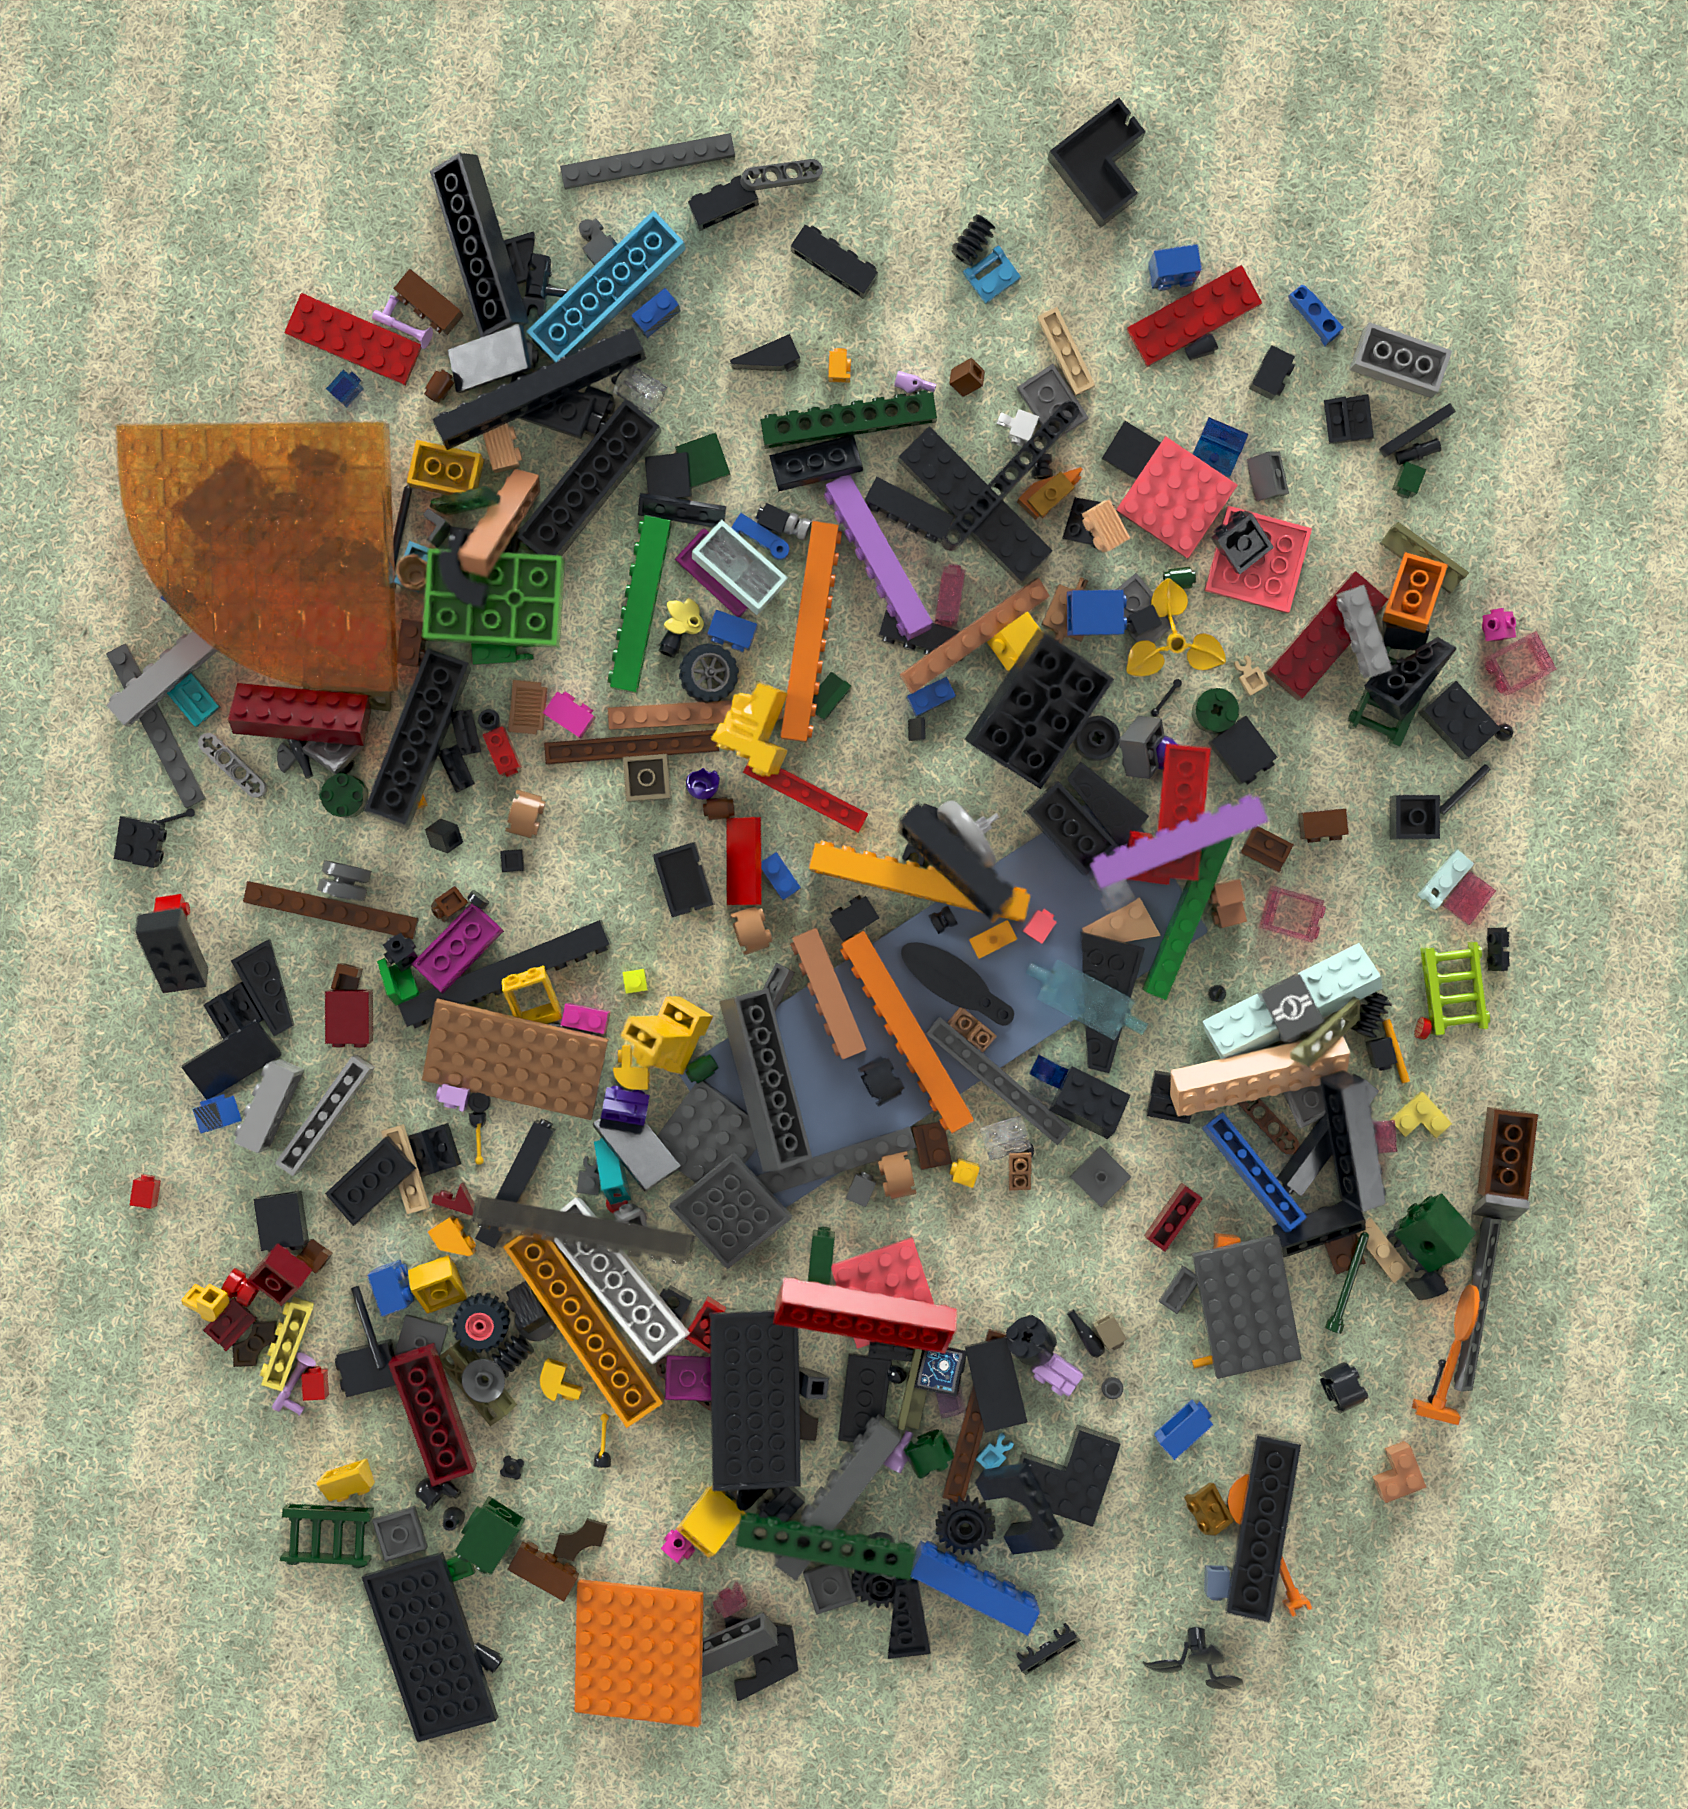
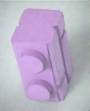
M1055 1353L1046 1364L1038 1367L1032 1366L1031 1368L1032 1372L1035 1373L1033 1377L1042 1384L1045 1381L1052 1385L1051 1389L1060 1396L1064 1393L1069 1397L1083 1377L1082 1371Z

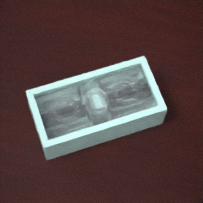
M723 520L692 551V559L757 616L786 585L788 579Z

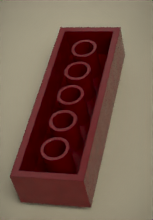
M1354 571L1346 578L1265 672L1297 701L1306 696L1351 644L1350 635L1344 626L1343 614L1337 605L1336 595L1364 585L1374 616L1389 600L1357 571Z
M237 683L228 722L233 734L364 746L371 715V705L368 695Z
M432 1343L393 1356L389 1362V1367L432 1486L473 1473L477 1462L435 1344Z

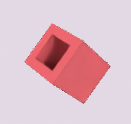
M1043 909L1042 912L1036 910L1022 932L1042 944L1057 922L1053 920L1054 915L1046 909Z

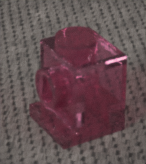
M738 1581L734 1582L732 1589L727 1587L720 1591L717 1599L713 1601L716 1612L718 1614L721 1613L724 1619L743 1609L748 1604V1598Z

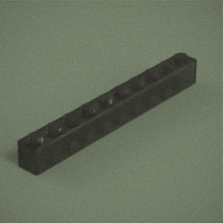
M476 1196L471 1222L478 1223V1228L490 1230L491 1226L499 1227V1232L511 1234L513 1229L520 1231L521 1236L533 1238V1234L542 1235L541 1239L554 1241L555 1237L562 1238L564 1244L576 1246V1241L585 1243L584 1247L597 1249L598 1245L605 1246L607 1252L619 1254L621 1249L628 1251L627 1255L641 1257V1253L650 1255L649 1259L662 1261L663 1257L670 1258L672 1264L683 1266L684 1261H691L695 1235Z

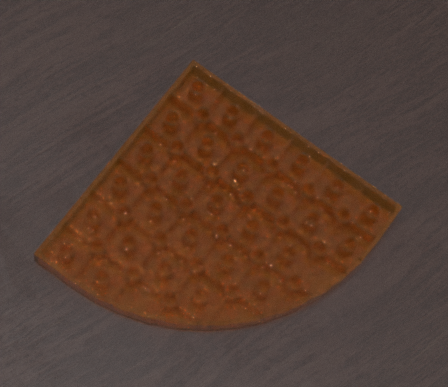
M375 421L116 425L120 494L130 535L138 556L152 582L168 605L191 630L210 646L236 663L263 676L291 685L329 691H398L390 427L388 423Z

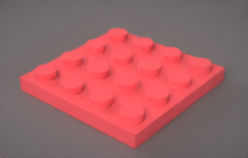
M1165 436L1115 511L1188 559L1238 485Z
M1227 506L1222 524L1227 525L1232 521L1231 516L1242 509ZM1251 512L1274 548L1239 575L1234 571L1227 558L1221 555L1216 547L1204 591L1288 614L1291 609L1312 528Z
M912 1237L832 1264L831 1271L836 1286L934 1304ZM854 1338L857 1349L870 1345V1342H874Z

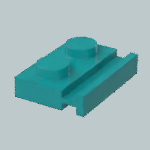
M192 673L179 682L174 689L167 692L194 727H198L200 723L207 720L221 708Z

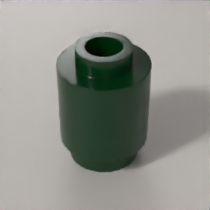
M1190 566L1168 569V572H1163V581L1171 579L1181 588L1190 589L1196 583V574L1194 570L1191 571Z
M711 1054L703 1055L688 1064V1070L685 1073L691 1083L695 1081L699 1084L714 1075L719 1067Z

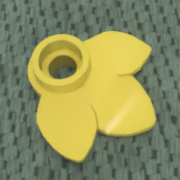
M688 598L684 604L677 600L667 602V609L672 618L664 623V627L675 634L685 632L697 634L701 632L704 627V621L699 615L700 608L695 601ZM690 621H695L697 624L694 625Z

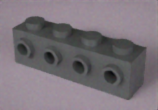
M763 1612L703 1638L702 1677L778 1645L777 1627Z

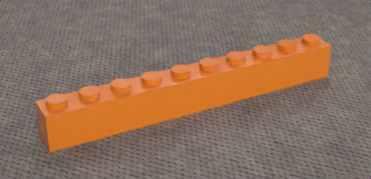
M812 522L781 739L807 743V738H812L814 725H810L811 716L815 717L817 704L813 703V697L818 695L820 682H816L817 673L821 674L823 661L819 660L820 652H825L826 639H822L823 630L828 631L829 617H826V610L831 609L833 596H829L830 587L834 588L836 574H832L833 566L838 564L839 553H836L835 549L836 544H841L842 531H838L839 525Z
M863 930L841 943L843 946L840 949L846 961L850 959L854 965L851 968L857 980L860 978L865 984L862 987L868 999L872 997L876 1003L873 1006L879 1018L884 1016L887 1022L884 1027L890 1036L895 1035L898 1040L895 1046L901 1055L906 1054L909 1059L906 1062L912 1074L917 1073L920 1078L917 1081L923 1093L927 1091L931 1099L928 1100L934 1112L937 1110L940 1112L942 1118L939 1121L944 1130L949 1129L951 1133H954L973 1122L974 1118L865 931Z

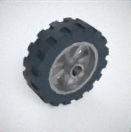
M707 643L693 648L683 657V661L679 666V680L681 679L682 688L687 691L690 697L695 698L699 702L711 703L727 697L734 690L735 684L738 682L737 674L739 669L736 666V659L732 658L729 650L723 649V646ZM703 658H713L709 667ZM716 660L721 664L722 668H714ZM698 661H700L704 670L694 668ZM724 671L723 681L715 676L716 673ZM694 672L700 673L702 676L697 682L694 678ZM711 678L720 684L717 688L712 689ZM704 679L707 680L708 689L699 685Z

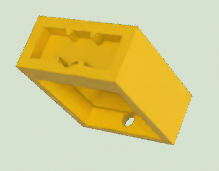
M544 966L531 968L526 972L517 975L512 974L502 979L503 993L514 1017L543 1024L562 1019L561 1006ZM542 982L551 1003L522 1012L513 991Z

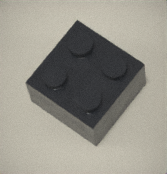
M1440 795L1390 796V840L1440 839Z

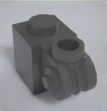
M596 218L593 220L585 219L579 224V232L582 238L591 240L582 249L594 266L617 245V242L611 235L606 236L603 233L604 227Z

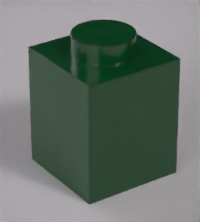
M1405 462L1400 467L1392 490L1396 491L1397 495L1402 498L1408 499L1415 496L1419 491L1427 469Z

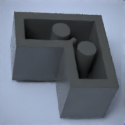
M1137 716L1124 735L1120 737L1119 747L1122 751V765L1125 767L1126 776L1150 779L1158 769L1156 748L1165 737L1162 718Z

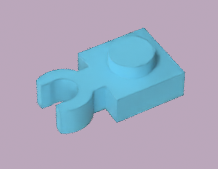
M1004 1433L997 1437L995 1446L989 1442L976 1456V1460L985 1469L999 1467L1006 1459L1003 1452L1012 1449L1014 1445L1012 1441L1007 1445L1001 1443L1005 1438Z

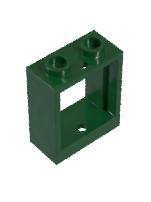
M819 1226L818 1230L813 1229L808 1282H818L822 1285L830 1286L835 1232L831 1231L830 1227Z

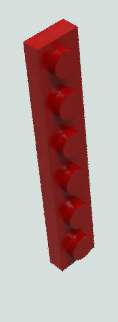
M746 765L742 772L859 833L868 816L867 812L780 768L778 774H771L770 776H762L753 772L754 767Z

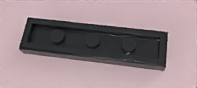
M640 493L638 515L715 527L721 520L725 522L727 506Z

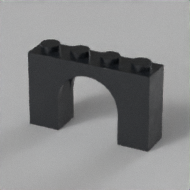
M1027 1463L983 1469L975 1484L984 1501L1000 1498L1013 1499L1021 1503L1028 1510L1032 1518L1031 1521L1011 1523L1003 1536L1012 1555L1056 1549L1064 1537L1063 1531L1056 1521L1053 1511L1049 1507Z

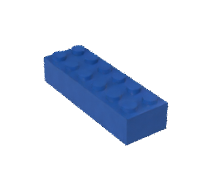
M920 1540L915 1550L912 1578L1027 1636L1029 1635L1040 1614L1034 1594L1027 1590L1021 1592L1015 1589L1016 1586L1007 1580H1004V1582L997 1580L996 1575L987 1570L982 1572L976 1569L977 1566L967 1560L962 1562L957 1559V1555L950 1551L944 1553L938 1550V1546L933 1542L926 1541L925 1543Z

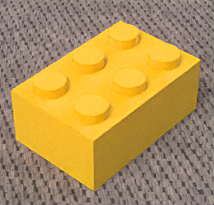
M416 440L407 483L413 488L475 501L485 459L479 453L457 448L447 450L443 445Z

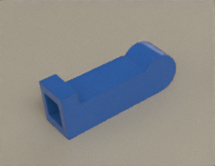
M1300 285L1288 295L1291 304L1318 334L1324 346L1328 345L1342 332L1344 327L1305 285Z
M739 514L731 527L738 535L741 533L767 549L776 560L787 558L789 554L787 542L746 515Z

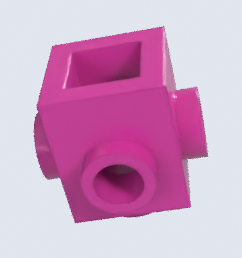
M1504 608L1490 610L1491 614L1482 616V629L1485 633L1486 641L1516 638V619L1513 616V611H1504Z
M673 1529L664 1538L666 1542L660 1548L679 1565L685 1558L688 1560L696 1550L689 1540ZM679 1542H683L681 1547H677Z

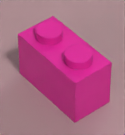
M557 691L543 713L579 738H582L596 718L592 715L594 710L583 703L581 706L574 703L575 698L566 691L563 694Z
M566 1003L561 1025L605 1034L611 1011Z

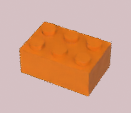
M1405 552L1382 621L1425 633L1448 564Z

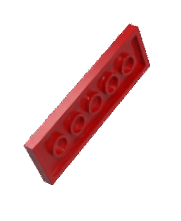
M1240 265L1132 324L1126 330L1146 366L1149 367L1198 340L1205 333L1207 335L1260 306L1262 301L1243 266Z
M303 293L300 294L284 331L290 337L404 386L407 384L422 349L421 344Z
M1166 744L1157 832L1166 828L1171 832L1177 829L1176 824L1186 820L1193 823L1198 821L1197 816L1205 813L1211 748ZM1201 849L1154 867L1153 877L1198 881Z

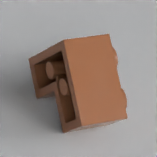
M1240 879L1221 882L1213 887L1208 903L1213 905L1214 912L1211 913L1214 925L1218 924V928L1247 922L1242 903L1246 899Z
M1406 1441L1384 1448L1392 1469L1372 1476L1379 1496L1385 1503L1427 1488L1412 1448Z

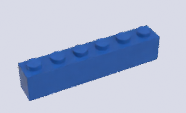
M1223 1112L1202 1127L1203 1131L1284 1232L1292 1230L1307 1218Z

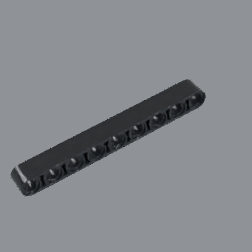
M1073 401L1064 402L946 529L941 538V544L947 551L958 549L1067 431L1079 415V407ZM1063 411H1069L1072 417H1066ZM1048 426L1056 427L1058 433L1051 432ZM1034 442H1041L1044 448H1037ZM1020 457H1026L1029 460V464L1022 463ZM1011 472L1015 479H1008L1005 473ZM991 488L999 489L1001 495H994L991 492ZM981 503L985 505L987 510L980 511L976 504ZM963 519H968V520H970L971 523H972V526H971V527H966V526H964L963 523H962V520H963ZM948 535H954V536H956L958 542H956V543L950 542V541L948 540L947 536H948Z

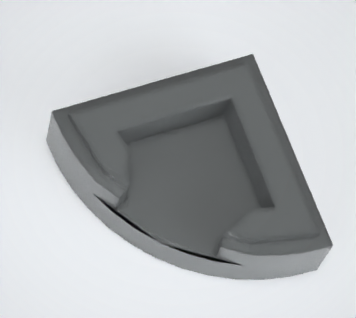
M282 742L277 750V762L279 769L285 773L297 760L292 750Z

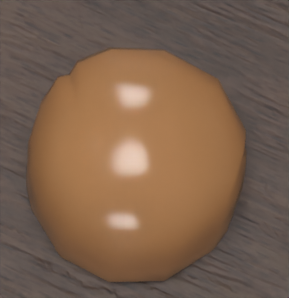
M414 554L404 556L396 567L399 582L409 590L424 589L426 587L427 562Z

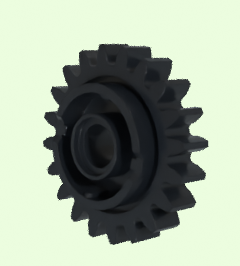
M967 1495L965 1501H962V1498L958 1496V1502L956 1503L949 1499L950 1506L943 1504V1512L938 1511L939 1519H935V1525L937 1526L936 1535H939V1542H945L946 1549L952 1546L953 1553L961 1549L962 1555L965 1554L966 1550H969V1553L973 1555L974 1548L981 1552V1544L988 1547V1539L992 1540L994 1538L993 1532L996 1531L994 1524L995 1516H991L992 1509H986V1502H982L979 1505L978 1497L973 1502L970 1501L969 1495ZM965 1523L970 1524L968 1527L961 1526Z
M854 1569V1574H852V1590H855L856 1597L860 1596V1602L868 1600V1606L876 1603L877 1608L881 1604L888 1608L889 1602L894 1603L896 1580L904 1579L898 1577L886 1579L881 1574Z

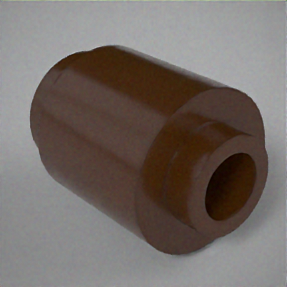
M443 369L440 372L435 371L425 387L424 395L438 404L441 400L444 401L454 384L451 380L453 376Z
M719 797L707 799V803L703 804L704 817L708 816L710 821L735 816L733 798Z

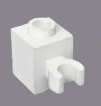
M1018 409L1015 418L1000 413L997 424L1011 428L1008 438L1012 439L1011 442L1013 444L1023 446L1032 437L1039 416Z

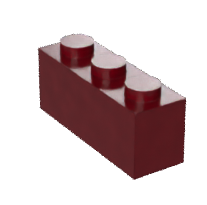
M1181 1182L1144 1234L1146 1239L1165 1252L1203 1198Z

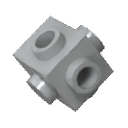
M625 1204L618 1211L613 1212L616 1218L614 1221L616 1230L619 1233L622 1232L629 1239L648 1230L646 1214L642 1208H638L635 1204Z

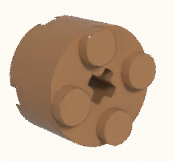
M517 789L516 794H519V798L513 799L507 820L508 823H511V827H506L505 832L531 838L532 835H537L540 825L539 822H536L538 813L543 814L546 802L542 801V796Z
M753 906L730 914L731 919H736L733 927L739 945L746 948V951H743L744 956L768 948L769 943L773 942L769 929L765 930L763 925L766 919L762 908L757 910V907Z
M907 1151L883 1156L882 1160L878 1161L881 1176L885 1175L887 1182L883 1183L886 1197L890 1196L891 1200L917 1194L916 1189L911 1190V1187L915 1186L909 1159L904 1160V1157L908 1156Z

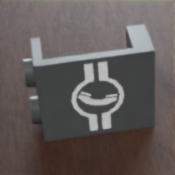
M1296 973L1257 993L1260 1001L1265 1003L1280 1033L1279 1038L1281 1041L1293 1042L1300 1038L1299 1034L1305 1031L1308 1033L1320 1028L1319 1024L1324 1022L1301 974Z

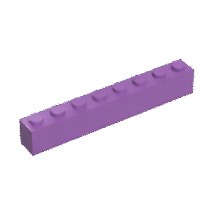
M842 476L826 484L824 498L827 504L832 505L835 509L834 515L837 522L844 525L846 538L849 542L854 543L856 547L855 553L860 561H864L870 580L874 579L877 584L876 591L879 597L884 598L887 602L886 608L889 615L896 618L899 633L902 636L905 635L907 640H910L930 630L933 624L931 618L851 476Z
M1248 795L1239 799L1240 804L1233 807L1228 803L1219 807L1218 813L1213 815L1210 812L1203 813L1197 816L1198 821L1190 823L1189 820L1176 824V830L1169 832L1168 828L1155 833L1156 838L1148 840L1147 837L1134 841L1136 846L1127 849V846L1124 845L1114 849V855L1107 857L1106 854H1102L1093 858L1094 863H1091L1090 866L1099 888L1102 889L1268 822L1259 797L1252 798V795Z

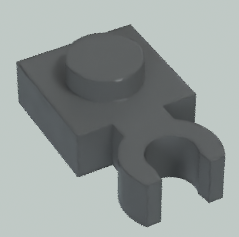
M585 1156L583 1165L586 1171H579L576 1193L599 1195L600 1177L599 1173L595 1172L596 1168H598L597 1158L595 1165H590L588 1163V1156Z

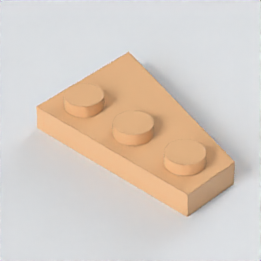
M1140 897L1081 928L1083 932L1121 942L1161 936Z

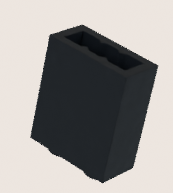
M1247 716L1239 719L1232 727L1223 731L1208 743L1239 785L1244 782L1246 785L1250 784L1257 778L1256 773L1260 770L1265 772L1275 765L1273 761L1278 758Z
M302 1190L259 1196L253 1199L261 1251L268 1250L269 1253L277 1244L285 1248L290 1247V1250H299L309 1242Z
M391 1339L378 1342L385 1368L382 1370H377L369 1344L342 1350L336 1355L335 1366L337 1371L341 1373L340 1387L342 1392H345L346 1397L396 1386L389 1367V1362L395 1355Z

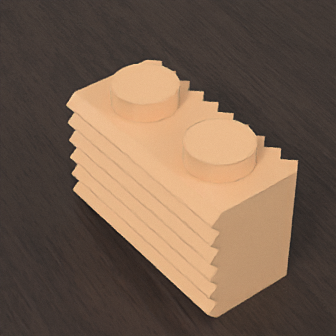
M506 423L483 434L494 473L520 467L519 461L522 460V455L519 447L515 448L513 440L517 439L513 426L510 427Z
M1110 499L1099 503L1082 514L1084 517L1083 524L1088 531L1092 532L1094 536L1093 543L1098 550L1108 552L1130 539Z

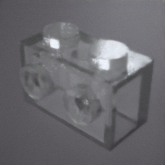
M633 365L626 368L618 376L613 393L624 400L627 399L635 407L650 415L661 404L668 387Z
M1090 874L1092 879L1089 881L1095 891L1099 890L1103 898L1100 901L1106 911L1109 909L1111 912H1115L1137 900L1126 879L1100 889L1094 874Z
M1021 1115L979 1128L990 1161L1001 1159L1009 1155V1153H1020L1031 1148L1029 1136Z

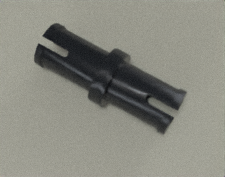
M1435 438L1425 443H1415L1413 447L1395 452L1394 455L1397 464L1400 466L1412 460H1422L1424 456L1440 452L1442 449L1439 439Z

